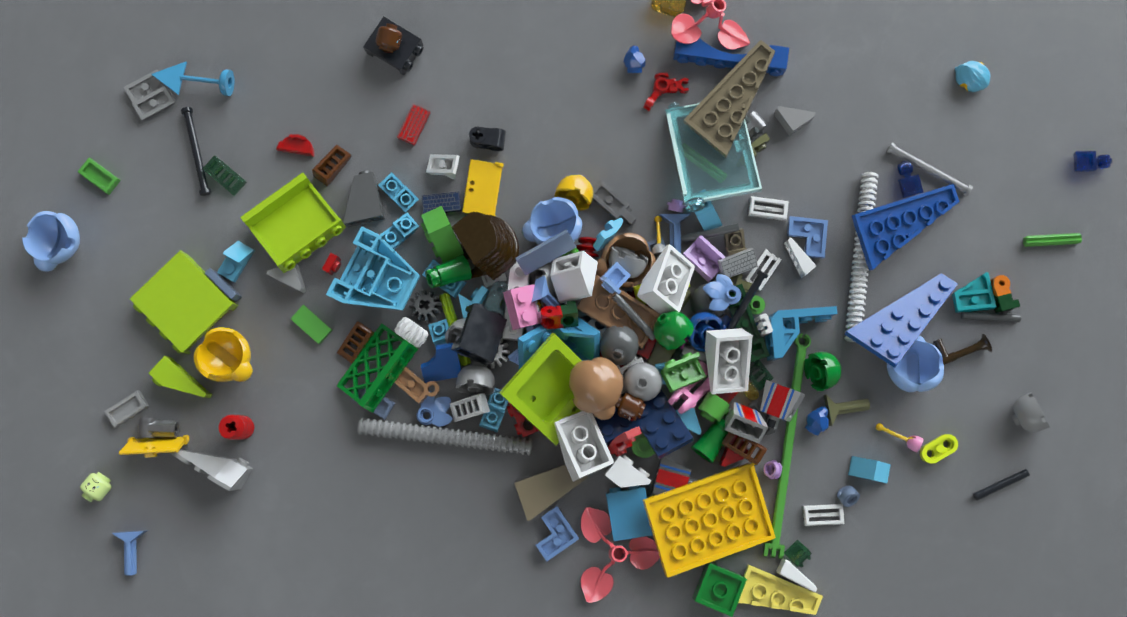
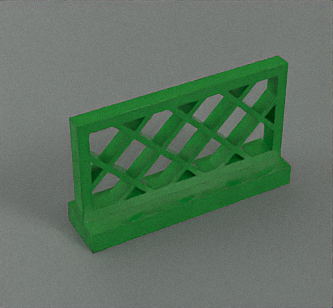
M381 323L336 386L358 402L360 406L373 413L415 355L418 348ZM383 331H387L388 339L380 341ZM401 341L402 343L397 350H393L392 343ZM388 344V352L381 354L380 346ZM376 347V355L369 357L370 349ZM389 356L387 364L381 366V358ZM377 359V368L369 370V361ZM361 363H365V371L358 373V366ZM377 372L374 382H370V374ZM365 375V384L358 385V377ZM349 379H353V387H344ZM366 388V393L360 399L358 390Z

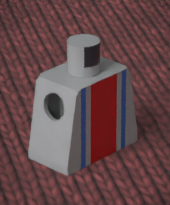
M766 380L760 411L769 414L766 422L767 426L777 430L780 419L790 422L803 401L805 394Z
M736 402L732 404L725 418L726 431L756 443H760L768 429L766 422L757 410Z

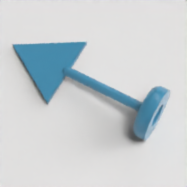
M187 61L151 74L178 95L183 80L219 84L220 92L224 96H231L234 90L235 79L232 70H223L219 79L185 76Z

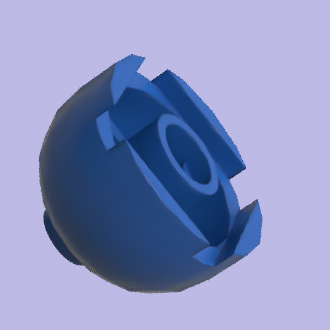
M697 313L690 318L694 329L690 337L687 335V339L698 351L705 352L706 331L725 330V324L713 313Z

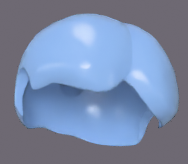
M554 197L546 201H540L533 208L530 219L522 227V234L526 240L536 242L539 245L567 229L575 242L581 234L582 220L578 216V210L571 200L563 197Z
M50 211L37 213L27 224V236L22 237L23 246L26 252L33 257L34 265L39 270L45 272L54 270L58 264L70 259L78 250L80 244V234L74 220L66 214Z
M919 336L895 368L887 363L888 375L894 384L903 391L926 392L932 390L940 384L944 376L942 354L934 345L927 343L923 337Z

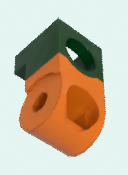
M999 275L990 279L996 303L995 313L1020 307L1019 299L1013 300L1009 289L1010 280L1007 276Z

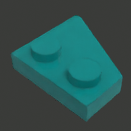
M985 272L952 294L955 313L996 308L989 272Z

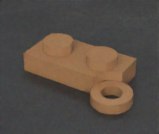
M408 367L404 368L394 382L419 404L427 396L434 397L440 391L438 383L434 381L425 383ZM431 385L435 386V391L432 393L429 392Z

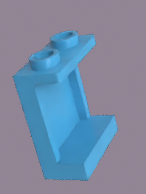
M640 485L630 486L626 490H621V487L610 488L609 492L606 493L613 541L653 535L643 504V499L647 498L645 487H640Z

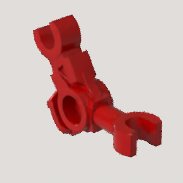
M666 72L655 74L654 78L656 81L653 93L646 100L643 108L650 111L658 97L662 96V94L677 93V91L682 94L688 93L689 88H683L682 84H688L689 79L682 78L676 81V78L667 79L669 75Z

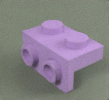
M702 235L682 254L695 265L694 270L708 283L720 271L718 260L726 258Z

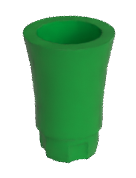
M461 254L450 261L425 271L428 285L431 288H436L459 281L470 280L471 269L467 259Z
M721 419L720 422L715 421L714 424H711L703 436L691 446V449L711 464L714 463L723 446L721 443L728 434V431L725 430V420Z

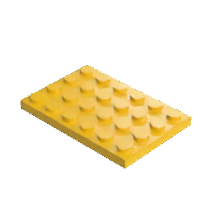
M750 462L643 499L662 567L667 578L776 538L755 467Z

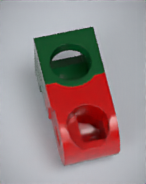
M575 300L567 301V305L543 307L541 309L542 327L557 329L579 326Z

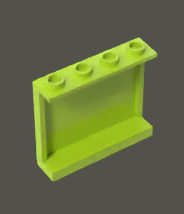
M303 172L240 217L283 273L292 270L297 263L307 259L312 252L325 246L327 241L334 236L340 235L346 228L342 220L331 209Z
M181 250L130 298L134 303L133 308L139 313L143 312L147 317L146 321L151 326H156L160 330L159 334L165 340L169 339L173 343V349L179 354H190L189 349L229 310L234 311L238 307V304L205 275V271L187 253Z

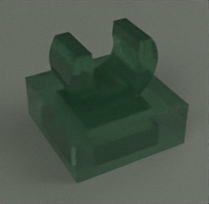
M796 540L784 552L785 556L797 567H803L802 563L806 559L810 560V555L812 554L799 540Z

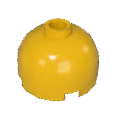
M570 175L559 182L554 196L571 200L577 210L582 211L589 208L594 192L592 185L584 176Z

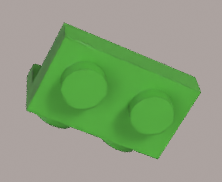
M699 352L695 354L687 353L678 361L672 359L664 364V368L660 373L670 393L707 377L698 361L700 357Z

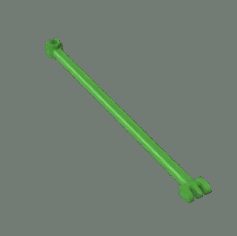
M803 333L799 334L794 340L797 350L791 389L801 392L806 349L811 344V338L807 334L803 336L805 340L804 345L799 344V339L802 338ZM798 409L791 421L786 422L781 458L782 472L778 480L772 523L776 538L770 540V543L764 542L763 556L766 557L768 556L769 549H771L770 557L775 558L776 550H779L778 559H783L785 546L780 544Z

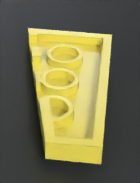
M749 564L747 565L743 575L747 581L738 603L813 615L817 614L823 598L822 595Z

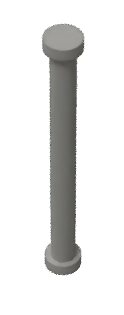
M893 142L886 151L889 154H895L949 185L954 184L955 188L962 191L965 196H968L973 186L963 184L896 147V144Z

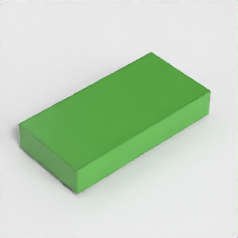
M90 157L78 170L79 174L108 195L111 194L121 181Z
M302 305L291 318L295 324L318 344H321L333 331L305 305Z

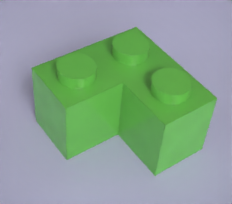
M442 206L421 215L423 219L421 226L428 242H433L434 244L432 250L436 258L440 257L442 262L445 263L464 254Z

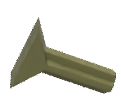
M824 395L825 406L828 409L829 426L833 425L837 415L870 409L868 399L834 403L827 395Z

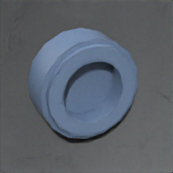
M845 486L838 491L837 497L845 507H850L857 503L860 494L854 487Z

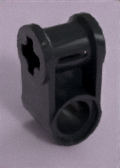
M474 127L469 132L470 144L474 148L503 151L506 131L500 128ZM477 135H480L479 140H475Z

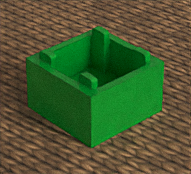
M707 563L703 568L692 598L695 602L733 617L747 579L714 563Z

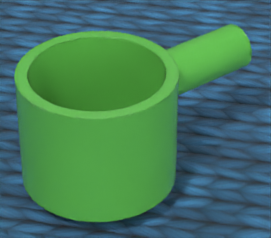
M708 392L698 409L701 411L700 415L707 420L720 422L723 416H726L729 412L730 405L717 395Z
M644 435L635 436L636 441L632 442L633 446H631L632 452L641 458L652 456L654 451Z

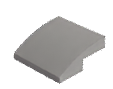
M157 69L123 87L133 102L132 105L141 120L176 103L169 88L151 75L158 72Z

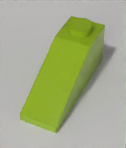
M164 356L148 373L153 377L151 380L159 387L164 386L205 398L213 396L172 357Z

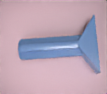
M659 214L663 220L669 223L670 245L681 253L680 222L689 217L690 214Z
M543 276L536 279L532 302L541 299L546 306H561L550 294L546 277Z
M148 530L112 533L124 541V574L127 576L137 573L136 540Z

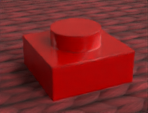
M330 253L322 270L333 275L341 266V258Z

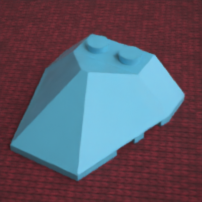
M361 226L353 241L357 248L340 280L334 278L326 295L344 304L403 311L420 275L379 234Z

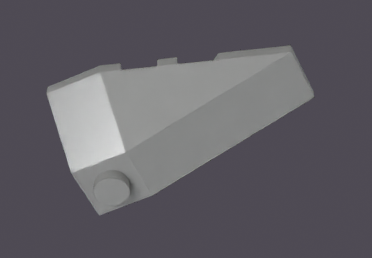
M183 449L170 453L188 465L194 464V470L209 475L207 477L209 480L228 491L242 489L253 468L248 466L249 462L242 458L237 460Z

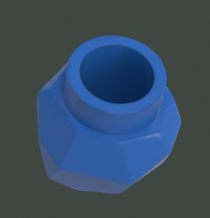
M631 46L623 62L627 68V73H642L646 60L639 51L638 46Z
M819 407L808 414L805 428L817 436L820 432L826 431L829 425L828 409L826 407Z

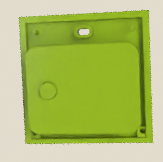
M552 333L499 394L557 446L559 440L554 423L581 412L572 400L574 395L569 388V379L573 367L582 360L556 334Z

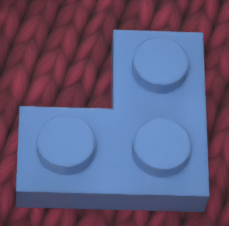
M790 216L788 218L787 236L806 238V255L811 258L823 259L825 258L828 220Z
M558 506L541 516L551 534L538 542L536 546L545 560L548 561L579 540V537Z

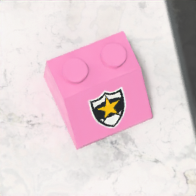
M535 284L503 292L512 330L541 323V309L545 307V304L541 299L532 302Z

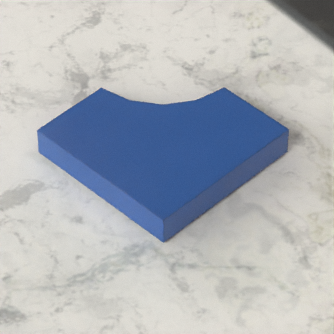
M453 343L437 345L434 357L428 362L421 364L425 383L457 378L462 368L458 353L451 350Z

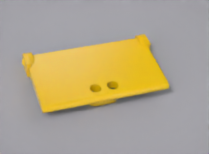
M470 159L462 213L479 212L496 216L495 212L503 163Z
M183 435V437L139 439L130 437L127 440L128 443L119 451V455L144 454L145 458L157 457V453H175L184 444L186 445L189 442V435Z

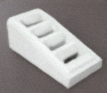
M789 238L784 243L801 278L816 267L815 263L792 238Z
M485 393L450 403L454 422L490 412ZM474 400H477V404H478V408H479L478 411H477V409H476V405H475V401H474ZM468 402H471V406H472V410H473L472 413H471V410H470V407H469V403H468ZM462 404H465V408H466V411H467V414H466V415H465V413H464V409H463V405H462ZM458 405L461 413L460 417L458 416L456 406Z
M784 558L781 559L776 573L812 592L817 591L816 586L793 564Z

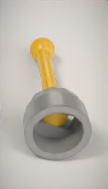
M661 216L654 218L657 228V244L652 248V254L655 256V259L660 256L665 248L661 244Z

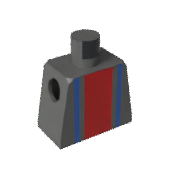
M663 457L659 460L651 493L660 494L698 480L689 478L691 470Z

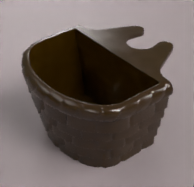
M471 212L452 226L464 247V254L462 255L467 260L470 258L475 265L474 269L471 270V279L488 275L494 281L516 264V257L519 256L518 239L514 230L503 219L479 212Z

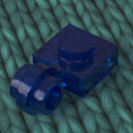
M1076 151L1073 153L1075 172L1097 170V165L1099 169L1111 167L1110 164H1112L1110 155H1100L1096 158V151Z
M902 161L898 164L899 174L905 176V178L898 180L902 197L906 198L924 193L919 174L911 176L913 172L911 162Z

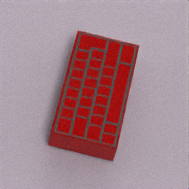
M413 104L397 138L415 146L429 118L430 111Z

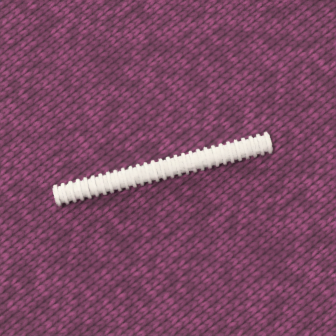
M865 172L861 174L863 179L860 180L862 185H860L861 191H859L861 196L859 197L860 202L858 206L860 208L857 209L859 213L871 210L876 206L874 203L876 201L875 196L877 195V192H875L877 190L876 185L878 184L876 179L879 177L876 173ZM858 235L854 238L856 241L854 246L856 248L853 249L855 254H853L854 260L852 264L854 266L851 267L853 270L851 275L853 277L850 278L852 283L849 290L851 295L848 296L850 299L848 305L850 306L847 307L849 311L847 313L848 319H846L848 325H845L847 330L863 321V312H865L863 306L866 305L864 300H866L865 294H867L865 289L867 288L866 283L868 279L866 277L869 276L867 273L869 269ZM847 336L844 337V340L848 342H855Z

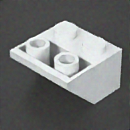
M584 251L553 260L550 277L558 301L561 304L592 296L598 262Z
M625 455L622 457L617 456L614 464L610 465L604 473L605 476L621 488L646 485L651 482L648 479L650 474L641 467L638 469L632 466L634 462Z

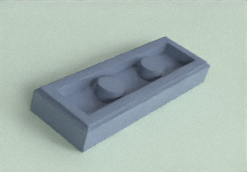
M566 229L516 257V261L524 274L528 275L576 248V245Z

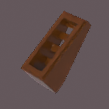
M336 145L312 169L313 176L328 186L352 157L351 154L339 145ZM337 153L343 158L339 159L337 156H335V154ZM331 159H333L338 164L335 165L333 162H331Z
M357 321L337 353L350 363H353L375 332ZM361 330L366 333L365 337L360 335L358 331ZM354 336L361 339L362 342L358 343L356 340L353 339ZM352 342L358 347L357 350L349 346V343ZM347 348L354 353L353 356H350L344 350Z
M728 432L721 444L757 466L766 453L767 448L741 436H738L734 444L731 445L729 443L735 434ZM744 439L745 441L742 444L741 448L737 449L736 447L738 446L740 441ZM750 443L752 446L750 447L747 454H745L744 450ZM756 448L759 449L755 457L752 458L751 455Z

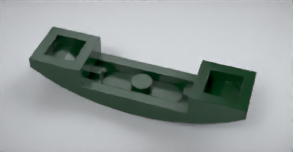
M742 284L736 285L741 291V299L736 304H729L728 306L731 317H733L746 295ZM730 291L729 295L735 297L734 292ZM748 305L735 328H742L753 335L750 362H754L770 355L763 337L761 338Z

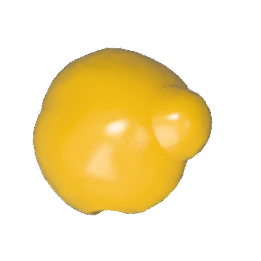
M219 327L209 330L205 334L203 343L195 349L193 355L195 366L207 379L217 382L232 380L244 382L252 375L253 369L250 364L251 351L248 341L234 329Z

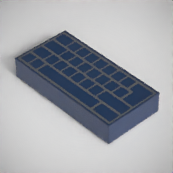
M459 191L422 196L423 214L440 206L443 207L445 213L462 211Z

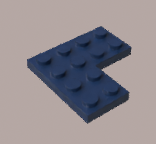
M662 389L655 398L643 402L646 406L642 416L635 421L620 417L617 413V407H615V413L610 419L600 420L594 416L607 446L620 434L639 426L658 459L694 441L693 436L673 406L668 403V398Z

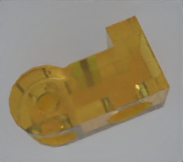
M651 0V7L656 12L676 17L679 14H683L687 0Z

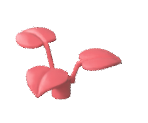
M690 0L695 5L708 6L706 14L697 22L688 14H679L674 18L671 25V35L676 41L683 44H692L702 34L697 25L707 17L713 19L719 17L718 28L720 31L717 34V38L724 48L736 50L750 44L746 33L736 22L725 20L722 24L723 16L725 15L723 11L726 9V2L724 0Z
M585 508L581 517L583 536L591 543H596L602 538L610 546L609 557L611 559L602 571L597 567H590L581 576L580 582L585 600L588 603L601 600L612 590L614 584L613 577L605 573V571L614 565L615 562H623L627 555L631 554V564L637 569L645 570L652 567L660 557L655 541L648 537L631 539L629 551L623 546H614L613 543L605 538L612 531L609 514L599 509Z

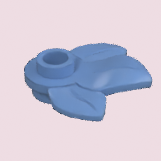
M717 274L716 282H709L703 287L705 293L713 298L709 305V309L713 311H723L729 304H736L741 299L740 289L734 286L731 279L723 274ZM729 292H734L735 297H731Z
M427 396L420 404L421 408L417 412V420L422 425L434 424L437 427L448 425L453 420L446 413L450 408L451 399L449 397L435 398V396ZM426 412L430 413V417L428 419H424L423 417Z

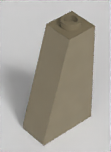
M564 464L515 482L514 484L527 521L533 519L588 477L586 476L573 482Z

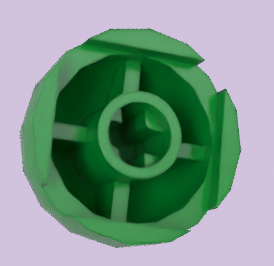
M678 311L662 313L653 327L656 341L662 348L665 347L666 350H673L682 346L685 343L684 339L687 335L690 337L694 329L690 319Z
M815 352L808 355L809 358H806L804 363V372L806 378L811 379L813 383L811 384L812 388L817 391H824L835 386L841 378V364L837 358L828 352Z

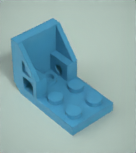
M837 306L778 310L771 314L768 318L773 332L765 336V344L770 355L767 357V361L783 358L800 333L799 324L808 323V321L815 319V323L827 322V320H831L832 316L837 314Z
M579 317V326L546 329L541 325L518 338L519 369L552 333L556 334L582 361H591L594 358L600 357V331Z

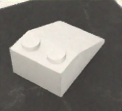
M670 244L666 245L642 280L637 297L660 315L669 311L680 312L695 265Z
M742 328L706 331L705 354L711 394L748 391L753 335Z
M581 411L554 423L564 462L573 482L614 464L592 413Z

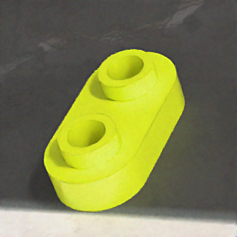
M951 434L940 435L921 447L920 457L926 463H937L957 450L958 441ZM945 440L948 442L947 447H944L943 442ZM928 450L932 452L931 457L927 456Z

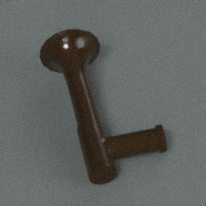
M982 334L981 340L977 343L949 354L941 341L942 339L933 342L942 354L944 365L979 350L992 352V346L985 334Z

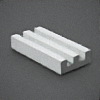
M751 196L748 216L786 221L789 201ZM754 202L784 206V209L754 205ZM755 209V210L778 212V213H783V215L771 214V213H763V212H756V211H753V210Z
M767 249L764 250L758 259V267L765 256L769 258L761 271L765 272L772 260L775 263L767 273L769 276L767 279L764 278L758 291L762 290L782 260L773 253L771 254ZM758 267L753 268L744 281L753 283L750 279Z
M766 313L754 318L755 323L758 322V330H761V333H759L761 337L773 332Z
M843 504L802 506L804 510V526L844 524ZM837 508H839V512H825V513H809V512H808V510L837 509ZM839 516L840 519L809 521L811 517Z

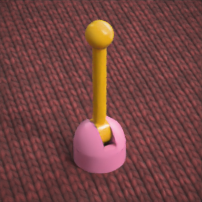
M881 423L875 426L878 431L887 432L906 441L907 447L916 453L922 446L923 438L913 435L907 438L883 427Z

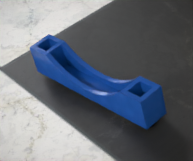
M699 38L692 44H683L676 41L673 60H677L679 63L692 62L699 66L714 65L715 68L719 69L725 67L733 69L747 54L722 52L709 46ZM770 45L775 50V55L766 73H769L771 76L783 75L787 69L789 47Z

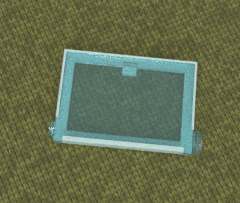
M675 102L668 106L669 109H666L665 113L686 210L696 212L702 210L707 201L761 192L762 186L746 120L744 119L729 154L725 158L684 124V119L699 103L680 107L679 103Z

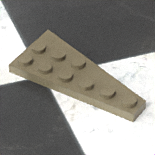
M762 40L747 53L684 119V124L725 158L729 154L775 55V50Z

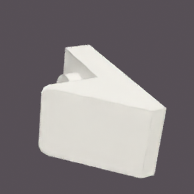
M430 154L426 173L445 175L455 179L460 156Z

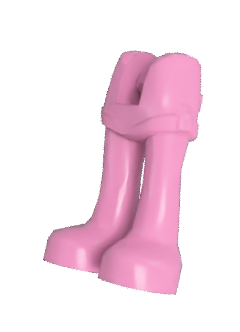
M698 360L705 375L707 376V365L703 361ZM709 377L693 393L689 391L700 381L674 391L668 403L672 406L680 398L686 401L678 409L680 414L695 408L699 399L710 392Z

